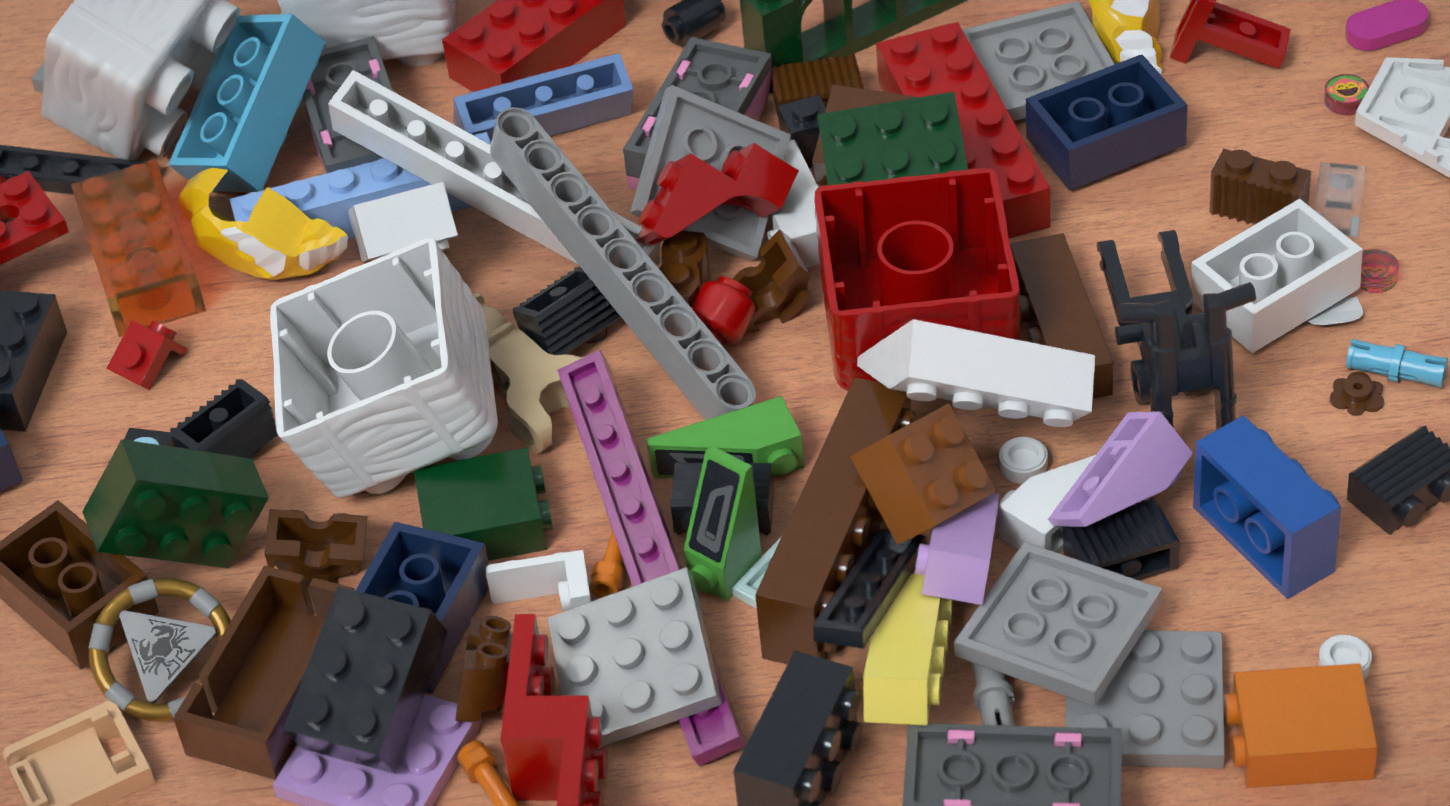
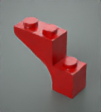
M756 143L738 152L736 150L731 152L725 160L721 171L691 153L675 162L670 161L658 177L657 184L661 188L656 199L649 201L639 217L638 223L643 226L636 241L648 247L654 246L664 239L674 236L720 205L739 206L764 218L782 209L799 170Z

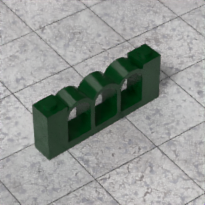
M740 0L744 48L771 53L772 67L775 65L778 68L782 64H798L799 62L805 64L808 60L814 62L816 59L822 61L825 57H841L842 55L848 57L850 54L854 55L968 0H870L853 9L852 0H823L824 22L804 32L801 31L802 16L813 0ZM772 82L769 94L772 93Z

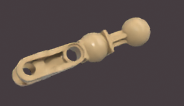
M474 293L473 295L485 311L493 386L507 398L512 433L531 451L537 454L541 453L555 444L552 440V423L549 415L562 408H570L557 370L582 359V357L548 354L524 332L516 329L511 322H507L501 311L490 305H485L484 297L480 293Z

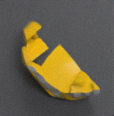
M1088 0L1092 9V25L1114 64L1143 54L1162 76L1164 72V67L1160 64L1163 60L1162 51L1156 40L1160 30V0Z
M210 168L201 171L189 179L177 201L182 214L191 220L196 244L200 249L230 268L255 277L279 280L310 275L320 270L329 262L337 260L347 248L348 235L338 227H332L325 220L318 218L314 220L309 219L293 203L269 187L266 188L259 198L248 222L229 221L222 214L209 208V194L228 170Z

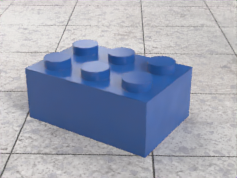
M1244 415L1196 441L1193 508L1287 600L1335 572L1341 506L1330 491L1323 490L1306 474L1303 466L1297 460L1290 459L1274 444L1272 438L1265 430L1258 429Z

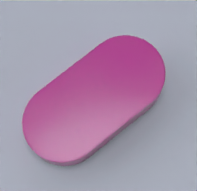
M1394 0L1351 15L1346 22L1345 38L1356 49L1363 51L1377 50L1421 35L1427 28L1429 12L1427 7L1417 0Z

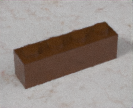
M1064 233L1010 243L1019 282L1020 323L1027 322L1029 326L1027 328V341L1095 355L1093 399L1113 395V361Z

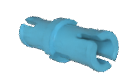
M1352 339L1346 361L1347 369L1388 376V381L1398 383L1399 379L1438 388L1443 386L1448 366V358L1430 356L1406 350L1405 345L1396 344L1395 347H1389L1358 339Z

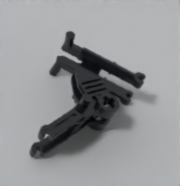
M1175 230L1158 232V241L1162 244L1161 259L1171 291L1130 298L1114 240L1097 242V251L1100 252L1101 256L1100 269L1104 273L1117 322L1120 325L1115 327L1117 344L1123 345L1137 342L1142 357L1140 360L1131 361L1130 364L1132 387L1137 403L1152 402L1150 405L1151 412H1161L1173 427L1174 417L1171 396L1178 395L1179 392H1184L1186 396H1192L1213 391L1215 396L1216 430L1236 420L1235 404L1237 403V395L1234 388L1232 331L1227 328L1226 311L1256 301V292L1253 284L1248 282L1220 293L1203 294L1204 312L1192 314L1193 294L1180 255L1177 233Z

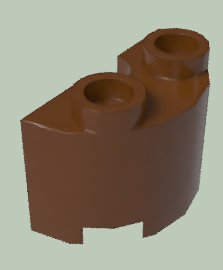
M780 229L759 250L762 256L760 264L756 267L743 268L733 278V280L743 284L752 292L750 298L755 304L756 312L747 328L748 331H759L757 324L779 318L781 323L789 321L802 310L811 295L807 288L810 274L791 239Z
M270 509L264 552L267 565L304 575L308 588H310L309 584L313 578L337 584V578L348 575L351 572L357 575L364 560L367 516L333 513L329 520L316 522L310 520L304 511Z
M471 616L455 721L476 722L480 721L481 712L497 709L500 713L504 711L512 635L510 634L511 624L502 617L487 616L481 619Z

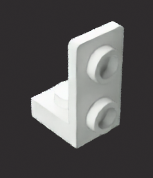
M583 550L566 553L560 552L522 560H509L485 567L490 597L494 604L555 594L560 595L562 611L591 602Z

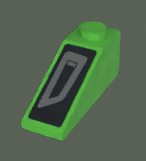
M782 396L646 439L650 469L653 477L673 478L674 463H703L705 451L711 445L746 463H772L773 477L785 475L805 467L802 434Z
M711 445L705 451L685 541L684 555L686 567L694 577L696 589L703 593H712L728 602L733 596L732 588L762 557L752 466Z

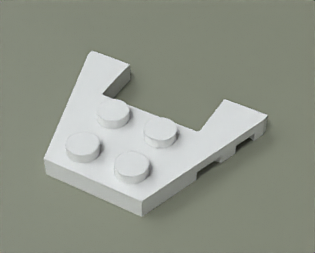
M1386 57L1356 111L1355 126L1450 178V139L1444 137L1450 126V67H1444V60Z

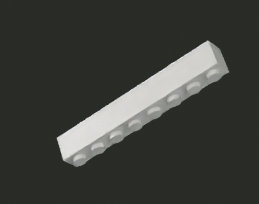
M354 70L350 73L328 103L332 129L431 184L444 182L447 193L578 264L493 160L490 154V144ZM613 212L636 240L642 227ZM636 241L655 265L658 266L660 263L661 242L648 247Z

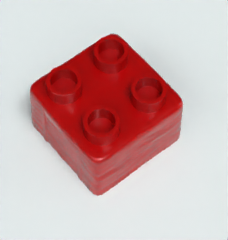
M978 168L949 171L941 174L825 185L815 190L814 203L820 276L834 376L842 389L848 391L854 377L879 382L857 366L858 356L913 319L1020 340L1019 282L1007 232L1000 185L997 174L993 169Z

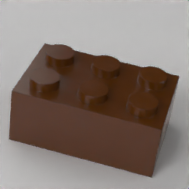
M59 500L0 541V599L81 670L90 664L88 647L92 629L104 607L117 594L128 588V586L149 580L147 574L126 556L97 552L87 524ZM155 598L133 605L126 610L153 616L159 612ZM120 618L113 627L109 649L126 637Z

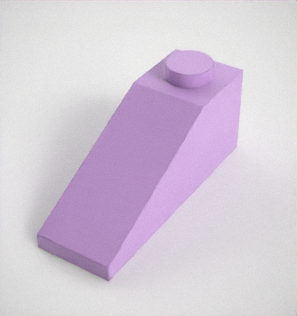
M1128 412L1049 516L1048 520L1053 526L1086 527L1160 493L1179 479L1182 473L1181 469L1193 453L1161 412Z
M992 493L933 527L930 545H919L915 574L925 575L922 595L983 604L1000 494Z

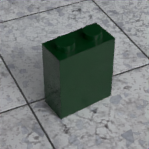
M528 447L426 466L414 471L424 529L485 543L488 561L547 550L544 530L553 529L548 500L538 502L537 499L538 494L546 493L541 465L531 466Z

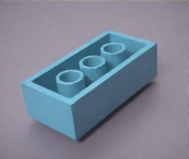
M293 14L240 15L231 34L215 57L168 165L187 180L201 171L210 168L228 170L212 191H262L264 184L269 179L270 170L279 149L286 139L287 131L295 112L302 102L303 94L311 75L318 65L319 57L326 41Z

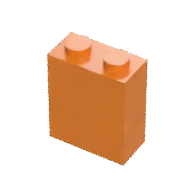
M1360 663L1234 672L1233 693L1224 694V712L1226 724L1236 725L1237 736H1231L1232 761L1234 768L1243 767L1246 788L1374 779L1378 747Z

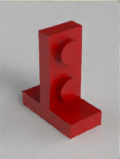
M1190 0L1176 29L1170 58L1186 63L1197 40H1200L1214 47L1228 50L1279 69L1286 57L1291 29L1216 2V0Z

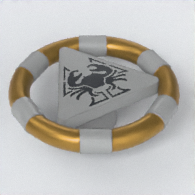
M151 578L128 586V588L121 591L108 602L93 625L88 649L90 667L95 682L104 694V697L118 705L123 713L125 712L130 716L146 721H174L173 717L185 697L163 704L156 702L216 635L219 642L231 619L225 608L221 605V602L203 587L188 581L174 578ZM159 596L178 597L189 601V603L210 619L213 626L126 610L133 605ZM119 618L148 702L138 699L119 683L110 669L108 651L113 627Z

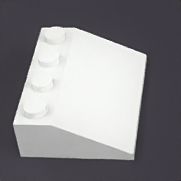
M913 319L858 356L857 366L889 389L907 392L906 396L912 400L932 401L936 398L953 401L952 405L959 409L977 410L982 407L998 409V414L1002 417L1025 418L1030 415L1043 418L1044 424L1054 427L1071 426L1074 421L1092 412L1095 355Z

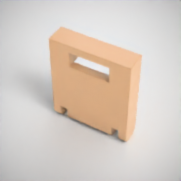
M109 700L7 746L2 753L27 806H107L156 783L151 768L118 705ZM119 735L127 750L110 757L113 763L112 766L101 743Z

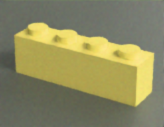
M910 575L871 636L863 676L864 722L928 725L930 706L940 705L941 678H944L945 651H948L949 625H952L953 600L922 595L925 575Z

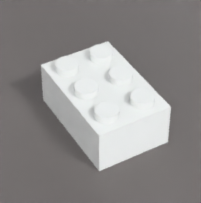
M444 182L353 205L348 210L362 262L376 260L388 255L392 251L425 238H433L440 249L443 250L450 247L448 239L458 235Z
M1298 199L1192 261L1191 290L1193 303L1204 312L1203 294L1220 293L1251 282L1256 292V301L1226 311L1227 328L1232 331V337L1251 353H1254L1360 289L1363 249L1305 202Z

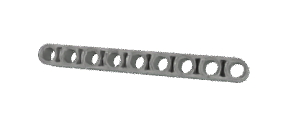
M514 107L500 112L496 118L490 145V154L493 160L587 276L594 282L596 287L703 419L707 420L753 405L756 389L752 381L534 116L524 109Z

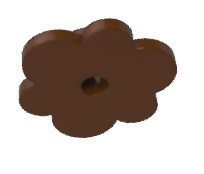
M1354 372L1347 379L1338 378L1333 382L1334 391L1330 395V403L1333 407L1347 409L1348 413L1353 416L1362 415L1364 411L1377 412L1382 409L1384 399L1381 396L1383 385L1380 382L1371 381L1367 374Z

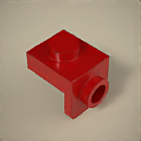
M131 320L106 369L150 390L170 350L184 356L187 348L173 341L177 332L152 320L147 328Z

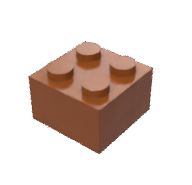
M949 403L850 456L897 545L937 526L996 492L986 469L982 465Z

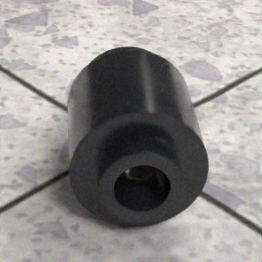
M682 0L664 11L663 32L670 42L685 47L691 37L701 39L720 27V23L726 18L725 7L721 0Z

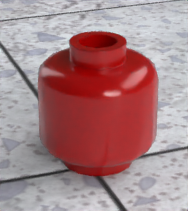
M720 276L717 281L705 282L691 306L692 310L719 343L730 345L737 344L742 340L756 312L755 304L750 298L752 292L743 284L724 276Z

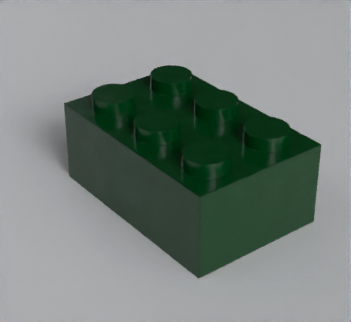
M954 92L817 114L828 185L968 170Z
M121 439L82 512L97 552L229 568L269 497L252 458Z

